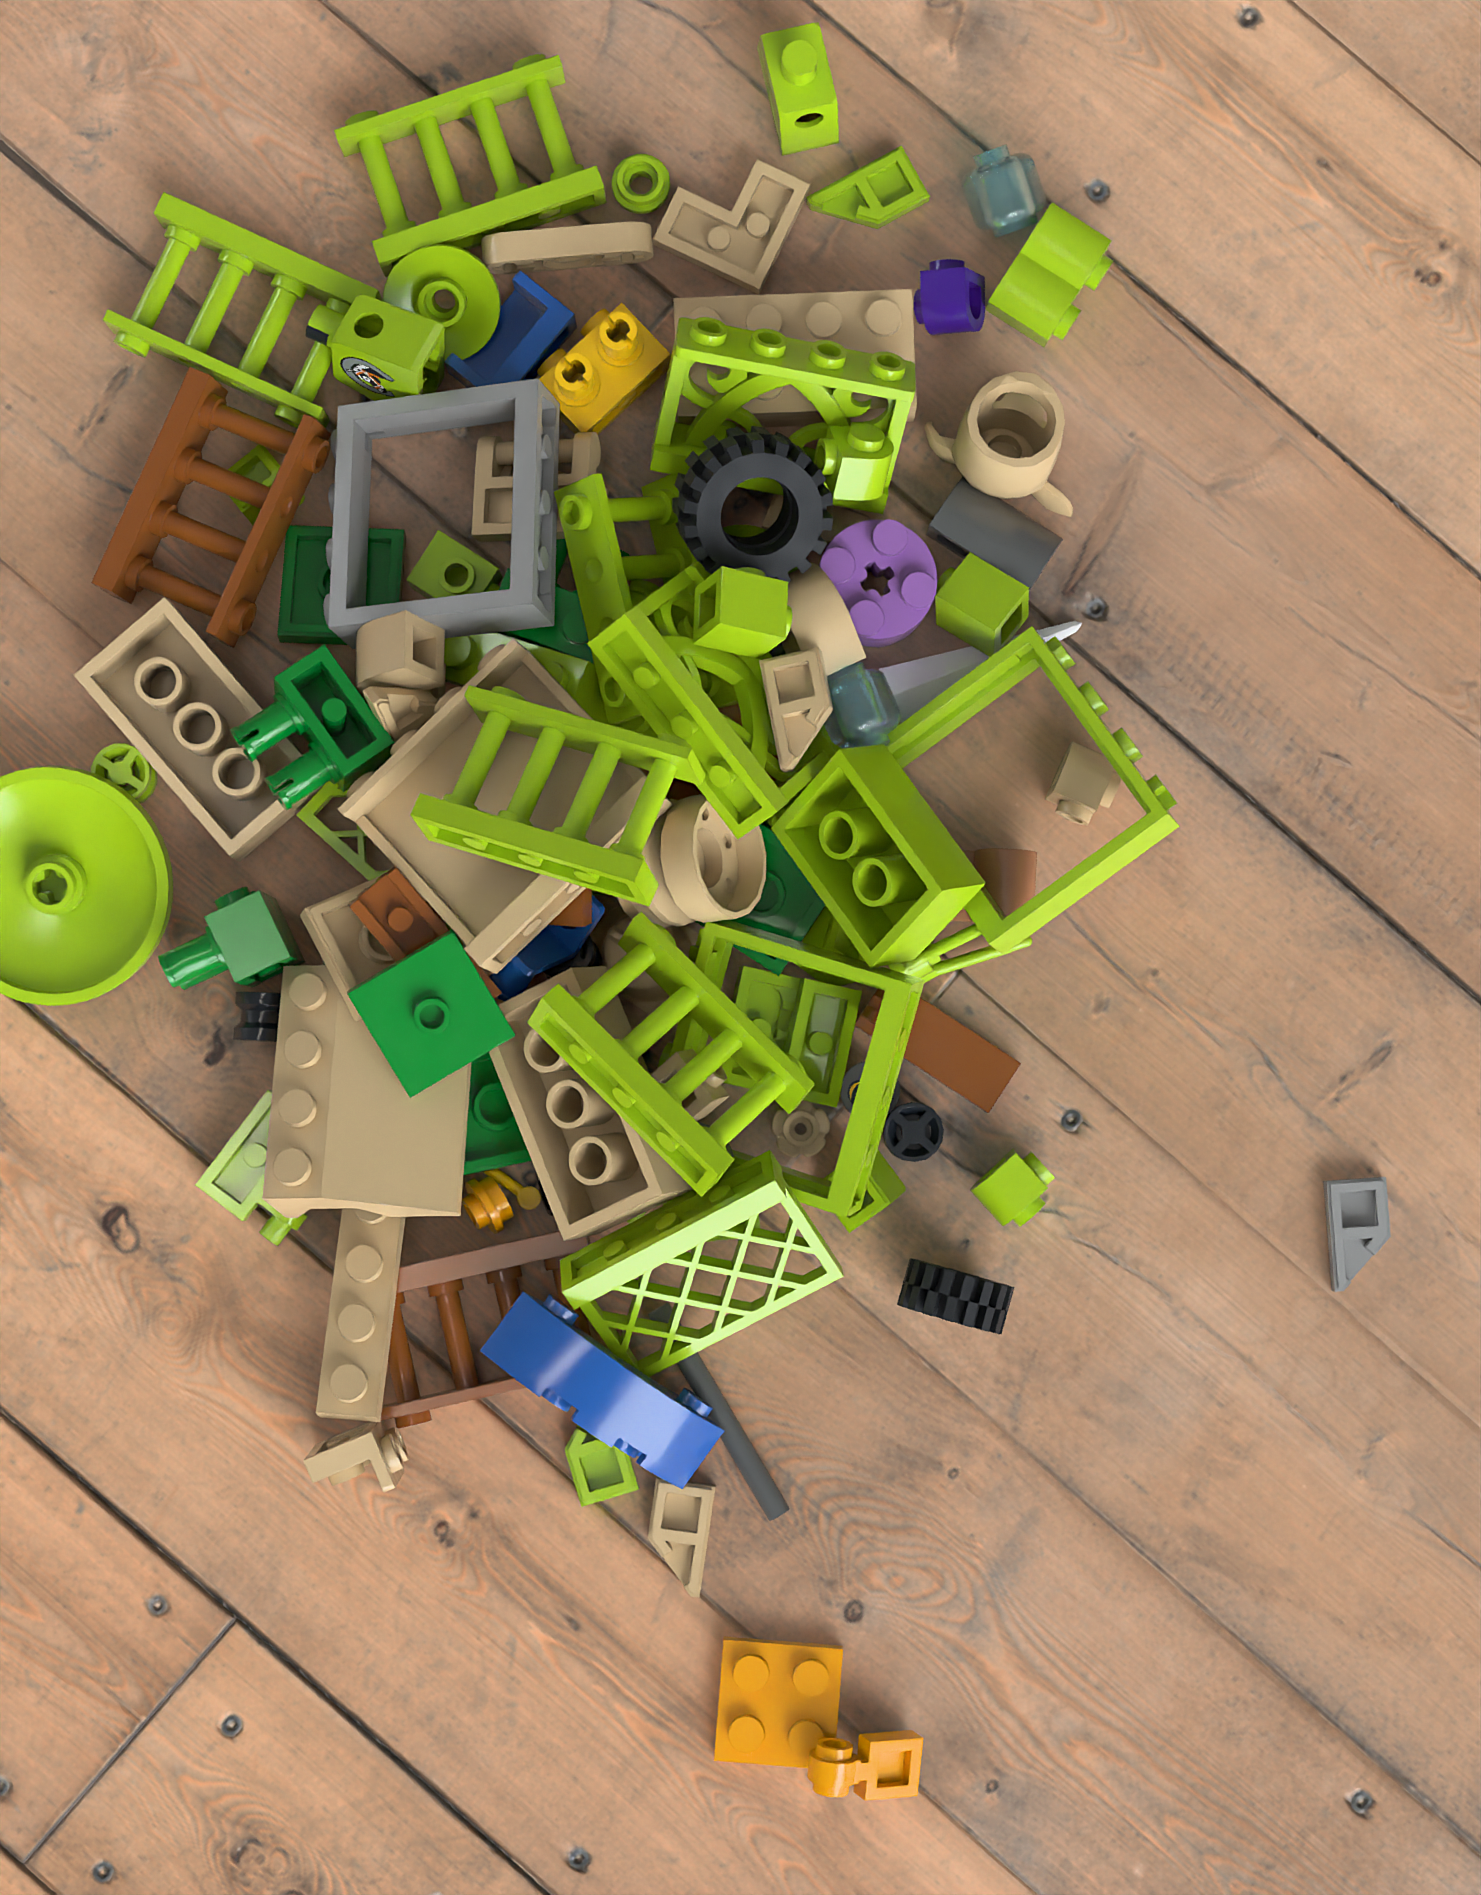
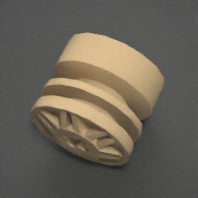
M703 794L692 795L678 801L669 799L673 805L655 821L641 853L645 857V862L659 886L650 907L617 897L624 912L631 919L642 912L650 921L664 928L671 925L683 926L694 921L706 923L736 919L749 914L759 902L766 880V851L759 825L740 839H737Z

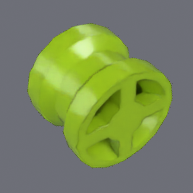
M126 743L112 744L103 748L95 756L91 765L92 773L98 774L118 786L129 783V785L121 786V788L140 804L153 794L157 785V772L136 747Z

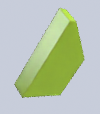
M901 145L806 197V204L811 211L879 229L929 202L930 195Z
M577 1425L565 1447V1453L581 1507L639 1490L640 1487L631 1457L614 1445L611 1448Z

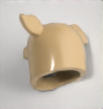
M1015 371L995 377L979 390L966 409L960 422L956 439L940 436L935 430L932 421L926 422L924 429L932 450L941 460L956 464L959 472L972 487L987 495L1001 499L1021 498L1031 494L1046 509L1072 517L1073 507L1071 502L1062 492L1047 481L1061 447L1065 425L1063 405L1052 385L1039 375ZM1001 394H1005L1000 401H995ZM1044 410L1047 413V422L1044 420Z

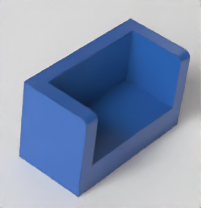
M519 270L512 279L515 290L502 304L499 321L490 340L477 353L466 359L461 360L454 353H451L444 361L448 373L466 388L535 379L538 376L537 371L542 363L560 349L577 328L575 314Z

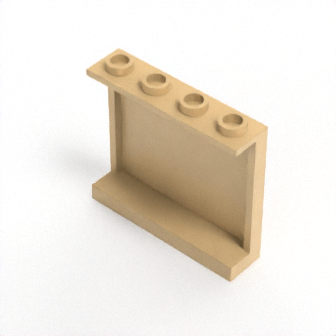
M514 638L506 645L500 644L491 649L479 662V672L462 688L455 687L444 694L434 707L435 714L419 730L413 729L401 736L390 750L392 756L375 773L368 772L359 777L348 789V799L338 808V811L343 816L354 821L462 939L467 945L464 950L480 967L495 974L502 970L586 887L429 841L410 814L420 793L443 799L445 794H452L483 725L464 696L469 685L489 691L494 686L505 687L517 692L528 702L594 720L532 653ZM507 730L474 805L479 811L497 816L500 810H507L537 743V738ZM562 746L529 820L533 827L553 832L555 827H562L593 754ZM617 762L585 837L589 843L609 849L611 844L619 842L647 778L640 768ZM665 797L656 820L673 805L667 797Z

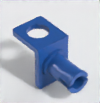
M592 895V924L584 927L547 925L497 974H491L489 976L490 979L502 992L497 998L505 1002L523 993L536 974L575 958L605 911L603 904Z

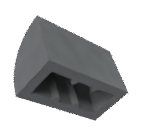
M964 477L959 480L929 524L926 534L962 559H965L969 552L1029 587V592L1063 541L1061 537L1002 499L987 495L972 487Z

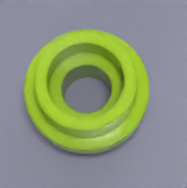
M648 154L631 155L623 159L615 168L612 176V191L616 201L627 211L636 214L650 213L660 208L667 200L670 192V176L665 165L659 159ZM637 177H646L652 182V188L645 194H637L631 190V182Z

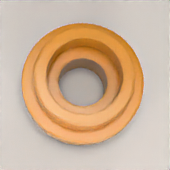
M491 1176L479 1182L475 1178L467 1181L465 1187L468 1195L462 1198L461 1202L475 1227L480 1230L488 1226L494 1234L504 1230L503 1223L512 1218L514 1214L507 1198L496 1181Z

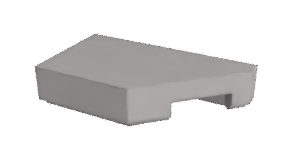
M1386 1177L1323 1181L1331 1290L1334 1292L1344 1291L1368 1260L1391 1237Z

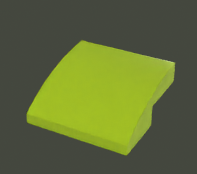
M739 966L732 1002L783 1052L793 1055L802 1064L806 1075L815 1083L803 1101L837 1108L862 991L784 974L777 976L770 971ZM732 1057L721 1065L727 1076V1079L723 1082L724 1084L751 1089L757 1083Z

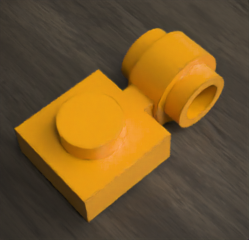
M913 1730L859 1734L857 1754L852 1753L853 1744L847 1740L839 1738L819 1739L816 1749L811 1750L809 1754L807 1778L813 1782L812 1790L826 1797L846 1796L849 1786L853 1784V1792L865 1801L917 1796L923 1737Z

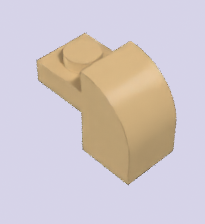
M811 563L812 566L803 574L799 569L788 574L791 582H788L787 605L792 609V624L786 639L782 641V645L786 654L819 647L822 651L826 675L828 676L866 658L851 616L838 590L827 574L817 564Z
M407 610L377 618L362 625L356 633L355 688L365 702L368 704L362 691L369 686L428 690L439 701L445 694V630Z

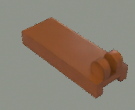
M396 866L392 867L387 873H383L376 879L375 883L369 888H365L357 895V898L348 904L351 910L396 962L450 931ZM469 955L495 999L502 992Z
M881 989L876 990L855 1023L856 1028L870 1037L873 1035L885 992ZM920 997L903 1058L984 1112L989 1113L1021 1063Z

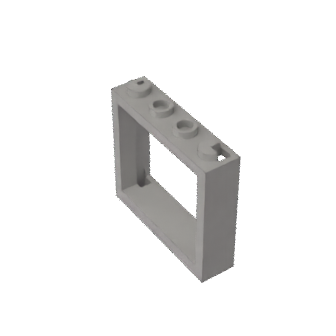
M539 378L338 406L337 429L333 430L331 434V449L336 460L335 483L330 485L328 492L329 506L333 514L332 538L326 544V559L331 570L330 594L325 596L323 609L328 628L352 649H356V633L362 625L374 619L404 610L444 629L445 638L554 626L557 502L554 491L558 490L560 403ZM515 420L510 589L366 606L372 440Z

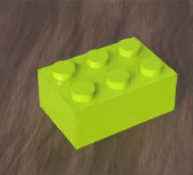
M884 744L839 749L771 827L870 968L915 960L986 884Z

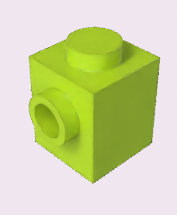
M438 530L406 580L414 591L427 599L498 591L500 588L498 584L503 576L498 567Z
M969 552L957 569L953 567L948 568L937 582L936 595L934 597L936 625L989 657L1006 646L1028 618L1029 587Z
M724 566L720 567L695 587L693 644L759 659L784 641L790 631L792 609L787 605L788 582L766 577L762 570L756 568L742 567L732 569Z

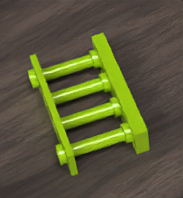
M544 54L527 56L515 62L511 71L380 115L378 111L374 110L361 112L348 118L345 121L344 127L334 130L344 157L361 152L386 225V229L382 232L383 237L372 241L385 277L389 276L391 270L401 258L418 248L433 244H448L469 250L480 246L481 239L487 235L528 230L607 203L604 185L597 165L584 169L583 165L576 164L550 89L566 83L559 55L547 59ZM526 96L529 97L554 170L550 175L551 181L528 188L526 183H520L495 110L496 106ZM469 115H473L498 189L494 194L495 200L472 207L470 202L464 201L439 128L440 125ZM416 133L442 210L438 213V219L416 225L415 221L408 220L383 144Z
M163 192L154 215L162 227L166 229L164 237L168 241L131 319L107 309L103 321L116 334L113 342L123 349L146 358L149 350L188 368L192 367L207 373L215 380L277 408L274 416L292 427L298 428L303 415L306 414L314 417L326 428L330 419L323 407L314 404L313 400L332 362L331 348L316 341L314 342L291 393L261 380L259 377L296 299L302 301L305 294H308L326 302V307L346 315L352 302L358 295L365 294L382 301L379 290ZM199 245L220 254L217 261L221 263V266L183 344L152 329L189 251L196 252ZM252 269L273 278L270 285L275 290L238 368H235L207 355L206 352L242 276H250Z
M602 473L591 474L554 491L589 641L633 608L627 583L628 580L662 578L663 583L666 584L697 561L680 536L675 524L678 522V517L673 512L672 498L679 497V491L674 485L677 475L670 474L642 486L643 497L607 498ZM649 520L657 554L621 557L613 522ZM651 614L650 616H648V619L658 630L654 620L653 614ZM672 617V621H673L674 626H675V628H676V630H677V625H678V624L676 623V621H675V620L673 619V617ZM591 650L608 724L617 725L641 716L635 705ZM697 667L702 689L717 708L738 704L718 676Z
M469 685L464 696L483 725L452 794H445L443 799L422 793L419 794L410 815L429 841L650 907L659 884L641 853L673 779L676 778L697 785H702L706 774L692 746L685 740L671 734L660 733L655 738L526 701L517 692L505 687L494 686L489 691ZM507 730L537 738V743L507 810H500L497 816L479 811L474 805ZM562 746L593 754L562 827H555L553 832L533 827L529 820ZM617 762L648 770V776L619 842L611 844L609 849L589 843L585 837Z
M640 912L632 919L618 942V945L627 953L578 997L570 995L558 983L541 998L527 1023L702 1197L719 1181L735 1160L726 1151V1145L774 1100L790 1114L797 1108L815 1083L806 1075L805 1069L798 1059L787 1052H783L676 946L674 938L664 927L653 923ZM645 971L670 997L622 1040L614 1039L595 1020L594 1015ZM688 1014L713 1040L665 1084L657 1082L639 1064L638 1058ZM732 1057L757 1083L709 1128L701 1126L682 1107V1101Z

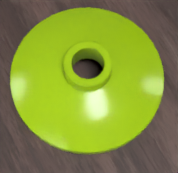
M427 245L405 255L391 270L383 291L382 301L445 325L444 361L451 353H454L461 360L477 353L492 337L500 317V293L492 273L474 254L453 245ZM441 289L450 291L455 298V305L448 309L440 307L435 301V292Z

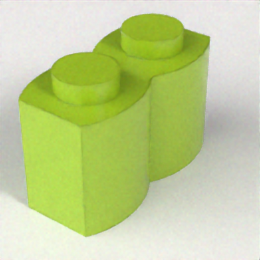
M1052 202L993 292L985 310L1042 347L1046 346L1052 335L1063 340L1082 311L1074 306L1073 302L1084 286L1095 291L1113 263V260L1104 255L1112 240Z

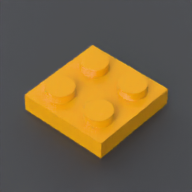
M724 1636L714 1761L808 1768L809 1754L811 1750L816 1749L817 1741L822 1738H837L843 1646Z

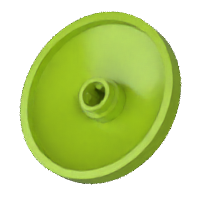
M48 765L21 769L0 776V993L21 1002L47 1006L71 1005L99 997L118 987L142 968L159 945L166 930L173 902V874L164 839L150 815L134 797L120 786L98 774L68 766Z

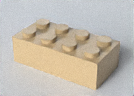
M912 289L673 298L675 336L679 318L696 319L699 317H710L723 322L727 326L753 331L763 328L772 329L782 333L785 337L810 342L829 340L842 345L846 349L866 353L891 352L902 357L904 360L915 363ZM695 362L689 370L691 379L700 389L715 396L718 391L712 388L708 382L707 367L715 374H724L729 368ZM791 384L763 393L741 406L752 413L759 420L762 427L807 426L825 422L814 405ZM916 391L906 422H914L917 409ZM852 392L853 399L857 401L872 400L871 406L866 413L857 417H850L851 422H863L878 417L886 410L888 406L887 399ZM682 394L678 404V423L691 425L702 410V407L692 403ZM729 418L726 419V420H728V421H731V422L735 423V424H736V427L744 428V427H743L742 425H740L739 423H737V422H735V421H733V420H731V419H729Z
M166 597L162 598L73 675L225 852L239 862L298 813L322 788L320 786L293 804L292 808L287 811L280 805L278 794L273 795L265 778L269 775L272 776L304 754L289 737H286L257 756V759L253 762L243 753L245 748L243 746L239 747L230 729L239 726L264 708L177 607Z
M606 966L570 968L499 1004L498 1006L516 1036L489 1051L564 1241L602 1233L693 1190L527 1023L541 998L558 983L570 995L578 997L608 971ZM618 995L594 1015L595 1020L614 1039L622 1040L632 1031ZM641 1055L638 1058V1062L649 1073Z

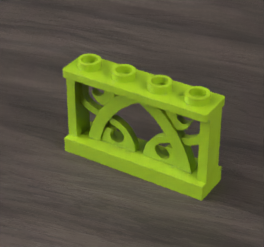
M681 317L678 320L659 415L653 434L650 470L678 475L679 472L686 475L690 467L685 460L692 451L700 456L707 449L703 443L704 440L713 434L719 441L727 438L726 429L736 427V424L726 420L727 418L739 423L748 432L751 431V426L762 427L759 420L741 406L763 393L791 384L814 405L825 421L800 428L789 437L814 463L816 449L804 447V445L812 440L826 438L829 425L851 426L856 423L871 424L880 428L892 442L894 451L884 491L880 497L872 500L832 498L833 505L883 514L893 469L911 402L916 391L915 363L904 360L902 357L891 352L881 351L872 354L846 349L842 345L829 340L810 342L785 337L782 333L772 329L763 328L753 331L727 326L723 322L710 317H699L696 319ZM695 362L729 368L724 374H715L707 367L708 382L712 388L718 391L715 396L700 389L691 379L689 370ZM852 392L887 399L888 406L878 417L863 422H851L850 417H857L866 413L871 406L872 400L857 401L853 399ZM681 394L692 403L702 407V410L691 425L675 422ZM752 478L736 486L783 495L780 483L771 478Z
M696 561L623 614L587 644L657 735L660 733L671 734L685 740L692 746L706 774L702 785H695L735 837L740 839L783 808L793 796L816 777L842 747L823 724L794 770L784 773L780 769L779 761L773 756L777 755L759 662V660L772 658V656L767 652L759 659L693 644L695 587L710 576L703 565ZM652 613L658 630L648 619V616ZM672 617H673V619L676 621V623L678 624V625H677V630H676V628H675V626H674V623H673V621H672ZM697 667L718 676L739 704L742 726L733 720L725 718L704 692ZM767 773L782 783L777 786Z

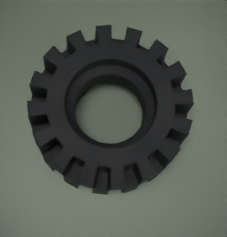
M910 1258L897 1305L971 1328L1002 1334L1014 1287Z

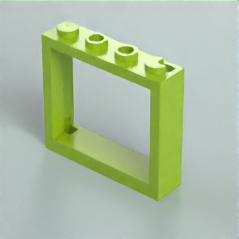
M1033 626L873 744H884L903 769L1037 668L1041 667L1147 813L1007 917L986 887L983 886L964 906V909L988 944L1003 955L1180 827L1168 811L1178 804L1156 774L1146 781L1134 764L1143 755L1122 727L1112 734L1100 716L1109 711L1102 698L1089 681L1078 687L1067 672L1068 669L1076 664L1056 636L1046 642Z
M735 921L706 922L704 929L700 928L696 945L690 946L689 959L720 990L732 947L735 944L885 991L832 1182L780 1165L784 1180L800 1203L847 1218L861 1210L925 980L881 966L870 968L865 961ZM688 1014L679 1021L674 1042L666 1044L658 1067L678 1051L694 1049L698 1054L706 1047L709 1034ZM732 1150L735 1160L726 1172L755 1157Z

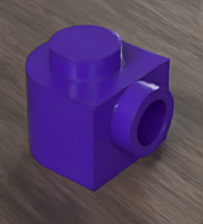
M942 259L931 261L929 263V270L920 271V289H917L914 294V313L917 322L924 324L930 335L980 331L985 318V277L966 268L965 262L962 260Z

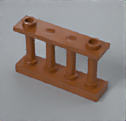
M189 367L91 583L109 595L129 604H132L137 592L147 589L208 615L212 618L205 632L221 643L234 648L239 636H244L250 630L257 612L255 601L313 473L317 474L322 470L330 452V442L328 440L331 433L314 417L306 414L303 415L296 433H293L227 406L225 398L228 391L211 375ZM221 428L284 454L285 457L272 486L268 487L202 459L201 451L210 431ZM195 481L261 509L247 541L178 513L177 503L186 484L189 485ZM171 535L235 562L236 565L223 594L219 595L153 567L152 558L161 539Z
M559 1230L399 1267L388 1364L397 1402L382 1405L380 1421L394 1418L396 1428L413 1426L431 1421L430 1410L526 1388L512 1376L479 1383L459 1296V1291L464 1290L462 1278L485 1273L487 1284L494 1283L501 1319L503 1320L521 1295L517 1277L523 1276L520 1265L544 1260L546 1271L552 1270L558 1299L573 1309L562 1293L560 1260L590 1245L589 1236L564 1241ZM427 1286L429 1297L435 1296L455 1389L420 1396L400 1304L406 1303L403 1291ZM579 1307L574 1310L579 1317L573 1324L591 1336L588 1319Z

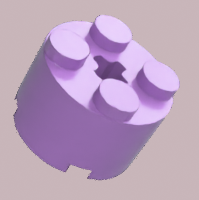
M866 520L847 527L831 540L819 563V567L827 574L838 590L851 616L861 645L866 647H886L908 637L924 619L936 595L937 571L930 550L916 533L896 520ZM868 572H871L876 578L884 576L888 582L883 590L884 596L880 597L875 589L867 592L862 589Z

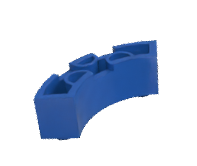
M522 1292L480 1351L538 1397H544L566 1412L572 1406L575 1407L576 1410L571 1416V1420L611 1448L614 1445L633 1458L638 1456L639 1458L636 1462L641 1467L683 1489L724 1432L721 1427L708 1418V1415L713 1410L712 1406L685 1387L679 1395L672 1392L611 1352L573 1324L579 1315L558 1298L549 1294L543 1302Z

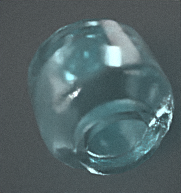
M1007 144L973 156L977 168L967 172L961 182L975 225L981 230H992L995 238L1039 222L1036 213L1045 207L1046 196L1032 157L1027 153L1010 155Z
M858 662L844 666L839 671L828 675L827 680L833 711L825 721L824 726L831 741L842 749L880 744L888 746L891 743L888 733L892 732L899 725L901 712L884 673L876 669H866L864 663Z

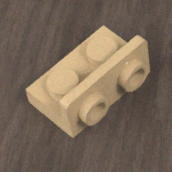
M383 1420L380 1422L369 1421L317 1443L303 1462L312 1483L328 1477L332 1486L359 1476L366 1471L364 1467L371 1463L383 1492L396 1488L405 1472L404 1462L409 1460V1455L399 1430L396 1426L387 1429Z

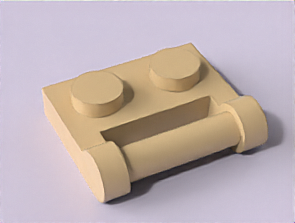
M577 432L574 439H559L558 463H572L571 474H558V489L591 474H596V468L599 466L601 458L600 440L596 432ZM500 436L480 437L477 443L471 535L479 542L511 541L513 476H500V472L504 466L513 465L514 441L503 442ZM557 507L556 539H565Z

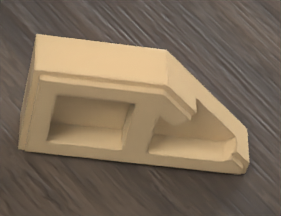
M819 647L759 660L779 766L784 773L794 770L833 711L823 655Z

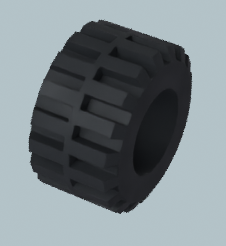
M751 426V431L744 433L739 427L726 429L727 438L720 441L713 434L703 441L707 449L700 456L692 451L686 458L685 462L690 468L686 475L678 472L674 484L679 491V497L672 498V508L678 517V522L675 524L680 536L696 560L711 575L722 566L732 569L750 567L762 570L766 577L791 582L788 572L795 567L802 574L808 570L812 564L806 557L812 550L821 555L827 544L821 537V533L823 530H832L833 517L827 511V506L833 505L831 491L824 485L826 478L820 468L798 445L796 446L788 437L777 431L773 435L764 427ZM757 477L771 478L780 483L783 489V505L777 520L771 527L758 535L750 537L733 536L723 530L721 526L722 506L728 494L738 484Z

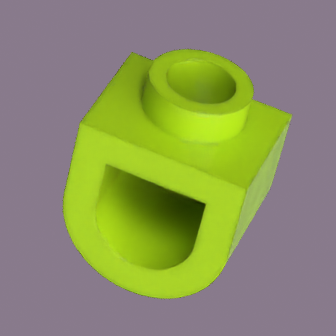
M856 423L851 426L829 425L826 438L818 440L815 451V464L826 478L825 482L831 491L833 499L872 500L880 497L884 491L894 446L880 428L871 424Z
M1011 1149L972 1186L970 1191L1002 1226L1013 1220L1020 1227L1046 1204L1040 1195L1048 1189L1047 1185L1055 1177L1032 1152L1022 1159L1014 1149Z

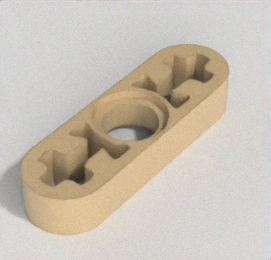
M637 221L500 232L487 235L481 239L483 263L492 274H517L519 270L523 273L633 264L647 261L654 256L651 225Z

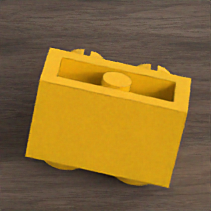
M622 302L611 313L606 308L598 311L581 329L580 333L584 336L583 339L569 352H566L563 348L555 351L542 363L537 371L541 377L539 380L560 403L559 418L574 434L577 432H596L599 435L668 371L671 354Z

